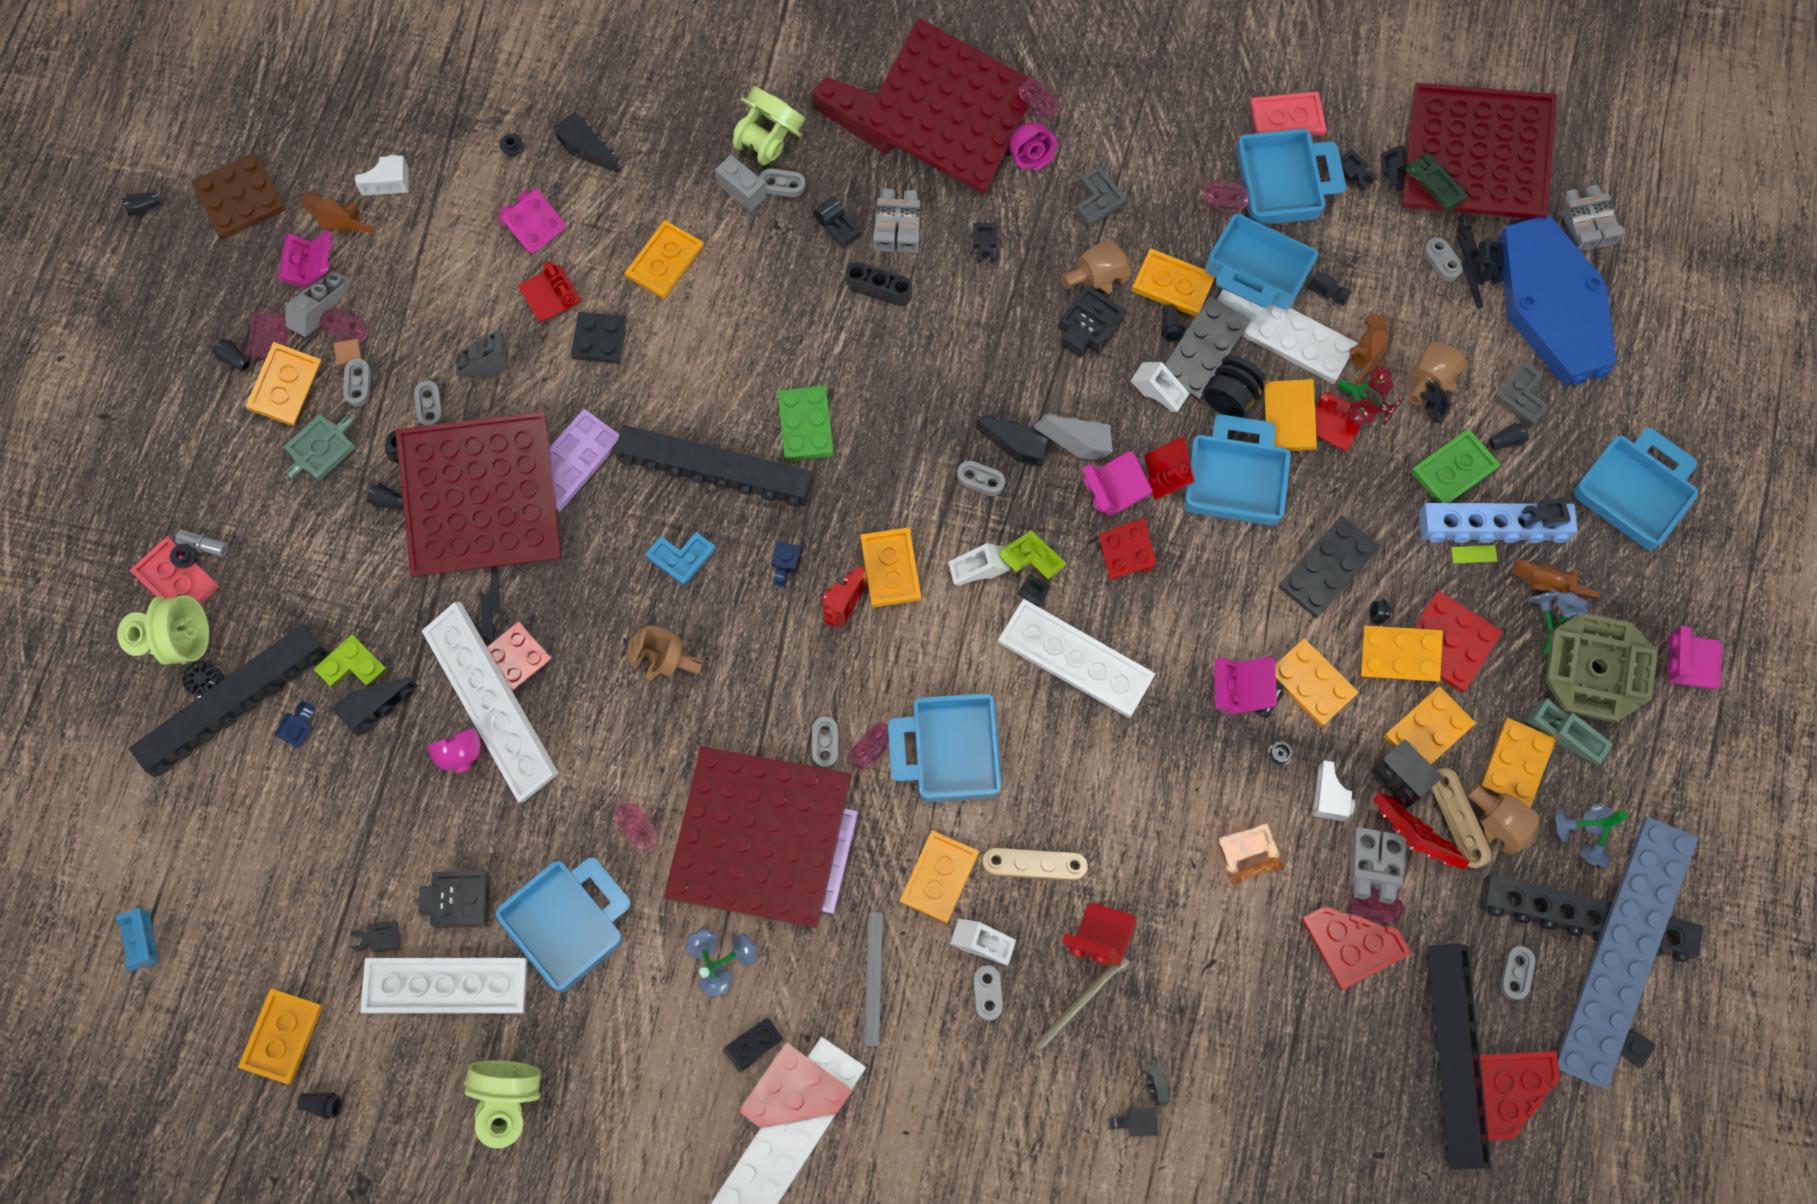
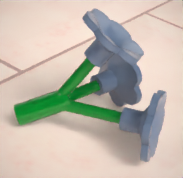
M1545 593L1528 599V603H1539L1542 612H1545L1550 632L1543 650L1545 654L1549 655L1552 631L1555 630L1550 613L1552 610L1551 601L1557 598V606L1563 609L1561 612L1562 617L1556 628L1577 614H1590L1586 608L1587 602L1574 593Z
M1594 804L1591 806L1590 811L1583 813L1582 818L1584 821H1578V819L1569 820L1564 809H1558V814H1556L1557 833L1561 837L1562 842L1568 841L1570 830H1576L1579 827L1585 826V830L1588 833H1596L1601 838L1600 841L1595 843V846L1584 845L1579 852L1580 856L1586 858L1587 862L1592 865L1609 867L1613 857L1606 852L1605 842L1610 830H1613L1616 824L1628 818L1627 813L1624 810L1614 813L1609 807L1603 808L1599 804Z
M701 928L697 933H690L687 936L686 952L694 954L697 959L704 958L705 965L699 971L702 977L699 987L702 991H706L708 997L715 998L719 994L725 995L730 990L729 984L732 982V975L730 972L725 971L722 966L723 964L732 959H739L744 966L757 962V947L755 943L750 941L747 934L735 936L733 938L734 947L731 954L716 962L710 961L708 955L713 954L717 949L718 937L715 933H709L708 929Z

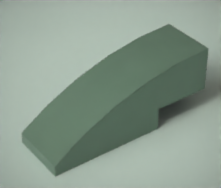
M1548 699L1537 701L1525 719V722L1537 731L1556 738L1555 743L1597 765L1602 763L1613 743L1574 713H1565Z

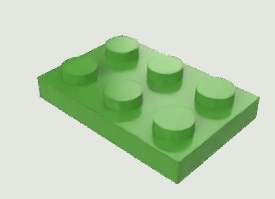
M826 386L779 390L778 399L785 461L834 456Z
M1467 429L1415 466L1411 473L1437 503H1451L1496 471L1501 465L1470 429Z

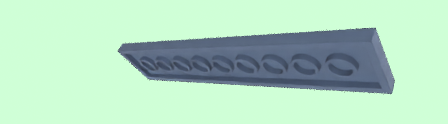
M1650 817L1643 818L1557 1052L1560 1071L1603 1089H1608L1699 837Z

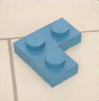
M697 532L694 533L681 550L660 536L645 556L649 561L685 587L714 553L716 547Z

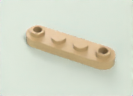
M1449 768L1437 769L1436 771L1443 778L1432 787V790L1456 845L1470 861L1468 866L1472 868L1483 867L1489 863L1491 851L1459 778ZM1445 777L1449 779L1448 785L1444 782ZM1477 849L1481 852V858L1476 855Z
M992 848L985 853L982 862L983 868L988 874L1006 877L1077 881L1084 877L1088 869L1087 861L1082 855L1067 852ZM993 857L1000 858L1001 863L999 865L992 864L991 859ZM1077 862L1079 864V869L1072 870L1070 868V863Z

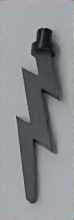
M1460 215L1458 217L1459 224L1457 229L1462 236L1459 234L1456 237L1465 258L1461 265L1476 308L1481 309L1483 303L1477 282L1481 286L1484 282L1475 257H1479V251L1471 232L1472 223L1468 221L1467 215Z
M497 567L491 568L490 598L480 591L483 628L473 622L484 643L485 638L492 643L495 641L492 609L500 614Z

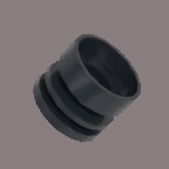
M1228 355L1223 358L1220 366L1217 367L1214 373L1215 376H1212L1202 391V396L1205 402L1219 414L1246 418L1255 403L1254 400L1259 398L1261 392L1266 387L1267 379L1255 364L1244 358Z

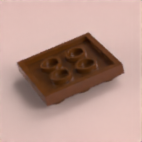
M256 151L191 181L221 240L286 210Z

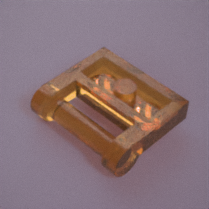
M1268 823L1217 840L1233 885L1241 883L1242 879L1270 870L1276 872L1283 869V863ZM1268 852L1270 860L1238 870L1236 862Z

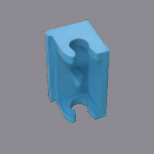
M137 908L115 916L116 922L121 927L127 959L124 965L127 971L159 963L150 912Z

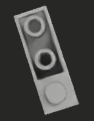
M332 270L285 304L286 327L307 337L322 325L351 284V280Z
M1056 414L1045 415L1034 424L1035 429L1078 458L1100 461L1113 452L1109 424H1103L1097 420L1082 421L1077 417L1062 418Z

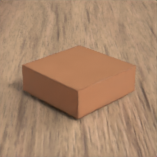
M358 338L334 343L336 363L339 368L345 367L353 359H362Z

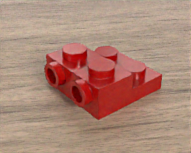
M856 566L853 572H848L843 582L845 587L835 582L833 588H828L822 598L824 603L821 612L824 614L822 620L833 627L838 625L843 628L867 586L866 570L859 566Z

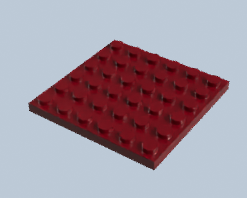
M918 17L860 128L976 191L985 194L1011 142V137L1017 130L1039 83Z
M1415 83L1407 150L1408 169L1405 170L1402 207L1526 219H1546L1549 206L1557 94Z
M545 411L396 429L411 577L562 559Z
M701 746L664 898L818 929L851 782V773Z

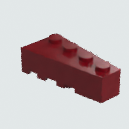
M825 77L812 92L813 109L885 155L894 147L890 143L860 128L877 94Z

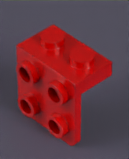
M1090 903L1087 906L1077 935L1065 933L1061 943L1069 949L1068 953L1075 957L1083 959L1086 956L1092 958V961L1100 965L1107 966V964H1112L1120 967L1136 923V918L1134 915Z

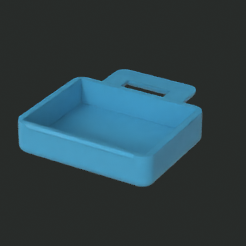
M1306 129L1248 134L1241 136L1238 141L1236 154L1249 219L1262 225L1318 219L1325 208L1324 195L1339 194L1346 190L1338 146L1334 142L1312 143L1311 134ZM1325 155L1331 181H1320L1315 156Z
M1234 214L1211 251L1205 265V270L1209 275L1216 277L1217 286L1262 308H1267L1272 304L1281 309H1289L1311 272L1318 257V252L1316 249L1249 219L1242 214Z
M1228 415L1216 416L1213 436L1198 435L1194 438L1191 445L1189 458L1195 482L1185 486L1184 509L1189 513L1270 526L1279 524L1285 511L1291 454L1286 448L1274 446V424ZM1228 430L1259 434V444L1227 439Z
M1651 428L1645 429L1635 443L1624 436H1617L1607 445L1575 486L1573 496L1643 548L1654 550L1664 542L1698 496L1697 488L1686 481L1696 468L1697 461ZM1651 446L1655 447L1679 465L1672 471L1648 454L1649 448Z
M971 694L919 698L914 702V717L893 718L889 721L891 776L896 781L918 780L919 796L924 802L995 798L999 795L1002 781L994 699L991 695ZM915 732L917 765H906L904 733Z
M595 858L586 859L572 872L562 862L556 861L551 863L501 904L496 910V917L547 983L558 992H565L621 946L623 936L612 922L628 910L630 900ZM589 877L611 902L603 910L581 885Z

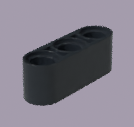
M853 262L846 268V284L851 291L897 306H906L911 302L912 282L909 278L860 262ZM856 275L861 276V278L854 279L852 277ZM878 282H881V283H883L884 285H882V286H876V285H874V284H875V283H878ZM903 289L906 290V292L899 293L897 292V290Z

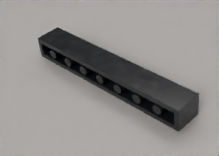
M622 425L614 449L617 460L626 466H633L635 464L651 472H656L657 470L666 472V474L675 478L683 476L700 484L704 482L712 483L720 489H736L744 495H751V493L760 495L768 501H775V499L785 501L787 505L792 507L806 506L813 483V473L810 470L627 425Z
M302 623L128 749L146 773L153 777L163 775L178 760L189 757L200 744L211 741L218 731L233 725L237 720L236 718L245 712L254 710L261 700L276 694L286 682L297 679L304 669L319 663L327 652L312 631Z
M1461 943L1428 946L1429 953L1426 955V963L1431 971L1429 992L1433 996L1434 1002L1431 1016L1433 1022L1436 1023L1437 1034L1434 1036V1045L1439 1053L1437 1074L1442 1084L1439 1099L1442 1107H1444L1445 1118L1442 1120V1129L1447 1136L1445 1158L1450 1169H1492L1469 946Z

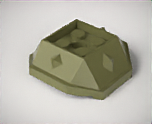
M1587 613L1585 615L1577 614L1552 631L1545 681L1565 713H1574L1575 715L1616 723L1652 700L1658 650L1651 642L1647 641L1644 635L1631 622ZM1592 663L1599 666L1600 674L1593 670Z

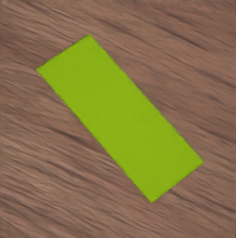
M1495 545L1451 547L1453 563L1498 562Z

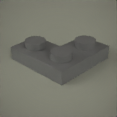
M1097 166L1080 178V183L1091 197L1078 204L1075 211L1088 227L1096 224L1127 203V198L1100 166Z
M1526 361L1519 365L1493 396V398L1531 426L1536 423L1549 407V405L1530 392L1543 374Z

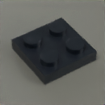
M578 312L571 351L572 359L620 364L627 323L626 316Z

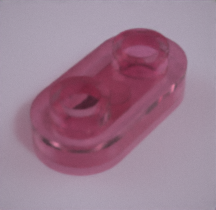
M1030 78L1021 82L1019 93L1022 100L1040 117L1047 118L1056 114L1058 110L1056 98L1037 79Z
M1213 181L1208 183L1203 189V198L1212 207L1239 210L1244 208L1250 199L1249 192L1240 184ZM1216 193H1220L1217 198H1214ZM1238 196H1241L1239 201H1235Z
M337 310L325 312L320 319L321 327L328 335L346 341L358 338L359 342H362L369 333L364 320ZM353 326H357L355 330H351Z
M885 723L873 725L851 749L849 759L855 767L864 769L871 766L889 746L888 725Z
M631 803L621 805L615 813V820L622 831L637 849L648 851L654 848L658 842V833L636 805ZM628 814L634 815V819L631 822H626L625 817ZM642 835H650L649 840L647 842H642Z
M1374 892L1370 893L1368 899L1355 898L1354 894H1352L1349 901V909L1354 915L1376 921L1395 923L1400 920L1404 911V906L1398 898L1392 904L1382 903L1379 901V893Z

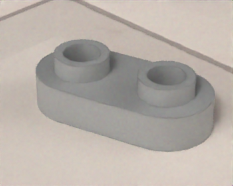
M766 169L759 176L765 182L767 194L798 197L804 193L806 188L805 179L798 172ZM770 182L775 183L774 185H767ZM793 185L798 186L797 188H790Z
M1432 238L1427 242L1424 248V256L1437 275L1444 281H1455L1460 276L1463 268L1461 261L1452 248L1442 238Z
M353 359L345 366L343 395L351 406L360 407L365 405L370 398L371 369L363 359ZM358 372H363L360 376H356ZM361 393L360 397L355 398L356 394Z
M423 381L419 383L414 390L418 421L422 426L441 424L443 421V409L440 390L434 382ZM427 394H432L430 398H425ZM429 416H435L433 420H428Z
M974 461L963 462L958 468V481L965 487L989 496H996L1004 489L1005 478L998 470ZM971 473L974 477L968 479L965 475ZM995 482L996 486L990 487L988 483Z
M820 717L812 726V757L817 767L826 769L832 768L838 761V726L832 718ZM823 728H828L830 730V733L828 735H822L821 730ZM823 753L830 754V758L828 760H822L821 755Z
M1518 946L1512 948L1505 957L1500 989L1503 995L1510 1000L1522 999L1530 991L1535 956L1526 947ZM1516 956H1518V957L1521 958V960H1522V965H1521V966H1519V965L1516 964V962H1515V957H1516ZM1511 982H1514L1517 985L1516 991L1511 990Z
M982 966L976 971L973 979L975 1008L981 1019L993 1021L1000 1016L1003 1009L1001 978L999 972L994 967ZM988 974L992 977L990 984H985L982 981L984 975ZM988 1001L992 1002L994 1010L987 1011L984 1008V1004Z

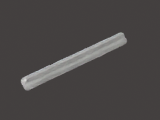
M880 912L869 913L865 1015V1046L877 1047L879 1045L883 914Z

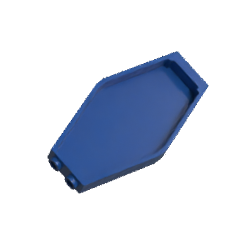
M1550 215L1546 219L1535 218L1505 226L1498 241L1499 244L1503 245V285L1506 311L1512 324L1563 385L1571 383L1579 385L1589 378L1595 377L1600 379L1609 375L1610 370L1617 362L1607 287L1603 277Z

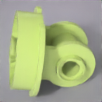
M753 86L747 98L741 97L740 101L749 106L751 110L745 118L738 122L734 129L733 147L739 151L747 146L752 149L754 148V151L758 152V162L765 166L780 155L784 145L783 139L787 132L797 137L802 136L799 130L806 118L781 99ZM763 116L775 123L771 132L759 126Z
M180 595L167 598L159 596L151 601L146 614L134 612L125 616L119 624L117 636L121 648L130 655L142 656L150 653L161 664L181 663L183 665L196 661L204 655L209 642V626L203 608L191 596Z
M501 1060L480 1061L468 1066L464 1093L469 1097L480 1099L475 1109V1131L483 1144L491 1148H504L518 1139L523 1128L520 1102H529L540 1098L541 1070L525 1063Z

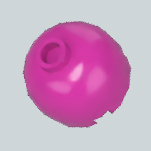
M1029 122L1020 126L1013 133L1010 151L1014 161L1021 169L1026 170V168L1033 167V170H1037L1047 165L1055 155L1053 151L1055 145L1056 147L1058 146V142L1053 132L1044 124Z
M472 728L427 746L430 758L438 768L445 771L455 769L458 774L472 768L470 763L475 761L481 753V741L476 729Z

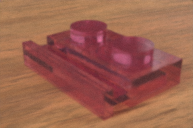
M253 312L246 357L249 360L259 359L265 361L273 342L286 346L289 328L286 327V314H258Z

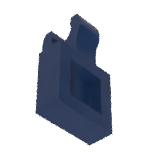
M777 541L771 561V567L776 568L773 580H775L774 585L784 587L788 571L796 572L802 551L801 546Z
M301 700L296 707L295 715L287 713L274 736L299 749L312 728L306 722L316 707Z

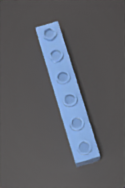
M1425 503L1419 511L1421 540H1430V542L1434 543L1445 540H1455L1457 543L1468 542L1469 540H1479L1482 543H1489L1494 540H1504L1506 543H1514L1519 540H1529L1530 543L1553 540L1555 543H1565L1577 533L1575 505L1567 504L1571 518L1568 524L1543 528L1542 521H1538L1536 525L1525 528L1518 521L1525 523L1527 520L1533 519V516L1529 513L1522 514L1521 511L1526 506L1537 507V504ZM1444 520L1451 522L1453 527H1448ZM1469 520L1474 521L1477 524V528L1471 526ZM1494 521H1498L1502 525V528L1497 527L1494 524Z

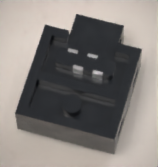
M1086 285L1059 321L1058 328L1065 332L1062 337L1061 346L1079 358L1083 356L1088 348L1098 354L1124 320L1126 309Z
M487 871L432 872V886H420L418 913L423 916H430V926L434 928L488 927L490 874Z

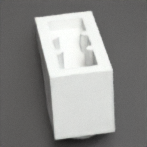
M389 155L388 157H379L378 164L372 170L364 174L355 175V184L361 195L408 193L409 168L403 156Z
M1143 362L1131 380L1145 397L1157 400L1171 412H1178L1190 394L1162 362Z
M986 543L949 561L954 585L961 586L980 579H992L1009 571L1010 566L999 556L1005 547Z
M1323 761L1318 767L1313 816L1344 822L1354 812L1355 800L1351 799L1352 791L1346 790L1339 783L1335 774L1334 762Z
M958 919L950 944L968 953L1008 965L1016 940L980 922Z

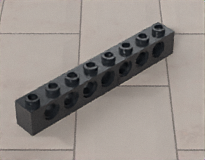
M1490 874L1483 879L1479 909L1487 910L1488 915L1495 917L1512 916L1514 917L1513 920L1519 923H1530V921L1540 923V927L1544 929L1556 930V927L1565 929L1567 934L1573 936H1583V934L1593 936L1592 940L1598 942L1612 903ZM1507 894L1515 898V906H1511L1507 902ZM1534 900L1540 903L1542 907L1541 913L1534 909ZM1560 907L1566 909L1568 913L1567 919L1560 915ZM1586 913L1593 917V926L1586 921ZM1670 917L1656 956H1662V953L1671 955L1672 960L1679 962H1689L1690 959L1699 957L1703 925ZM1666 933L1671 935L1673 939L1672 945L1666 941Z

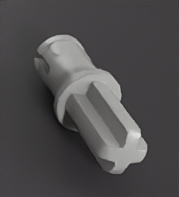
M179 530L175 536L177 544H188L196 549L198 553L207 552L223 558L228 550L227 542L209 538L204 533L199 535L186 530Z

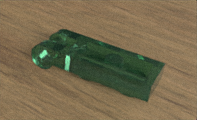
M1428 152L1421 155L1418 161H1412L1406 165L1408 173L1423 185L1447 213L1467 200L1468 195Z

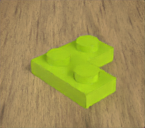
M1032 530L1005 547L999 554L1016 572L1032 563L1048 580L1063 570L1066 565Z
M353 635L348 637L314 668L331 688H335L351 672L367 687H371L388 671Z

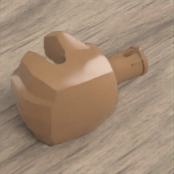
M1108 240L1091 247L1081 254L1076 261L1077 269L1062 274L1061 282L1066 289L1083 283L1084 286L1088 285L1093 289H1101L1103 293L1109 295L1113 292L1112 282L1115 279L1121 285L1129 280L1131 261L1116 243Z
M1431 342L1410 374V380L1414 388L1408 394V400L1415 405H1421L1423 400L1420 397V393L1428 392L1425 385L1426 382L1436 383L1439 389L1444 390V392L1453 393L1457 388L1456 377L1462 375L1468 364V360L1462 355V352L1442 342Z
M645 626L628 643L627 660L634 669L637 668L642 658L650 659V667L645 675V678L650 681L659 674L671 677L676 668L698 675L703 662L701 658L682 653V640L677 635L662 628Z
M1479 784L1474 785L1466 796L1484 810L1479 822L1484 828L1483 835L1487 843L1490 844L1495 838L1501 839L1504 842L1501 850L1507 854L1528 849L1538 832L1540 816L1527 804L1512 795L1503 793L1497 798H1493Z

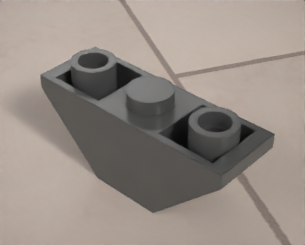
M497 330L458 352L455 357L456 375L495 376L506 370L508 367L509 346L502 331Z

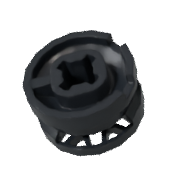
M201 660L190 664L182 676V683L186 691L197 698L224 680L223 673L208 661Z

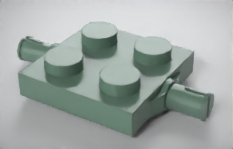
M319 414L284 446V449L295 461L284 473L290 479H293L303 469L313 475L318 481L323 479L355 449L354 445L343 433L354 422L346 415L335 425Z

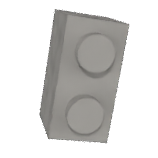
M732 155L715 169L717 185L750 212L767 197L765 182Z

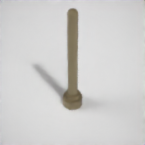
M1124 956L1120 967L1107 964L1108 967L1043 1033L1033 1045L1036 1052H1041L1115 974L1119 975L1121 972H1126L1131 963Z

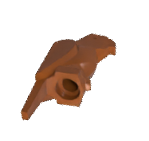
M309 192L301 196L302 206L314 216L320 227L351 233V230L368 233L375 232L374 227L359 222L360 210L357 203L351 202L349 205H343L339 202L322 198L319 192Z
M1378 314L1367 316L1364 324H1368V330L1360 338L1358 346L1355 345V347L1349 349L1351 364L1361 368L1365 367L1357 380L1358 385L1375 369L1387 352L1389 334L1385 316Z
M1525 560L1513 562L1512 574L1525 580L1534 592L1543 594L1554 592L1567 594L1571 592L1577 596L1599 598V592L1577 585L1579 572L1572 569L1570 572H1565L1547 563L1534 565L1530 564V561Z

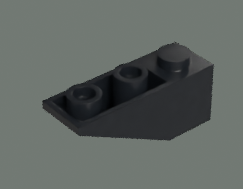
M573 112L553 126L556 139L570 155L616 173L620 171L618 155L612 148L609 150L605 146L606 143L599 133L595 134L591 130L592 127L585 117L581 118L576 112Z
M990 415L977 416L976 429L1014 460L1037 467L1042 466L1048 441L1047 436L1035 429L1034 426H1023L1016 421H1000Z
M406 677L352 691L332 709L347 727L359 736L369 732L378 719L389 715L394 710V706L401 700L411 697L418 685L411 677Z

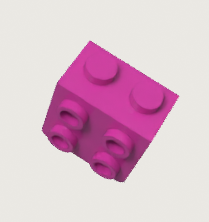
M537 188L531 192L528 189L523 191L516 197L519 201L513 206L509 203L499 211L501 216L496 219L502 227L506 225L530 254L535 253L565 228L564 221Z
M325 230L312 242L292 234H287L284 238L278 280L305 289L312 283H315L319 277L325 275L329 268V261H327L328 253L333 245V241L330 240L331 232Z
M1127 452L1098 469L1092 464L1082 468L1085 474L1083 481L1089 490H1093L1095 495L1093 502L1096 508L1109 516L1115 515L1152 494V488L1133 452Z
M1680 626L1669 634L1667 683L1713 690L1719 688L1721 685V642L1713 639L1691 636V627Z
M1268 656L1240 663L1226 658L1214 659V700L1216 709L1231 714H1240L1271 708L1276 705L1274 658Z

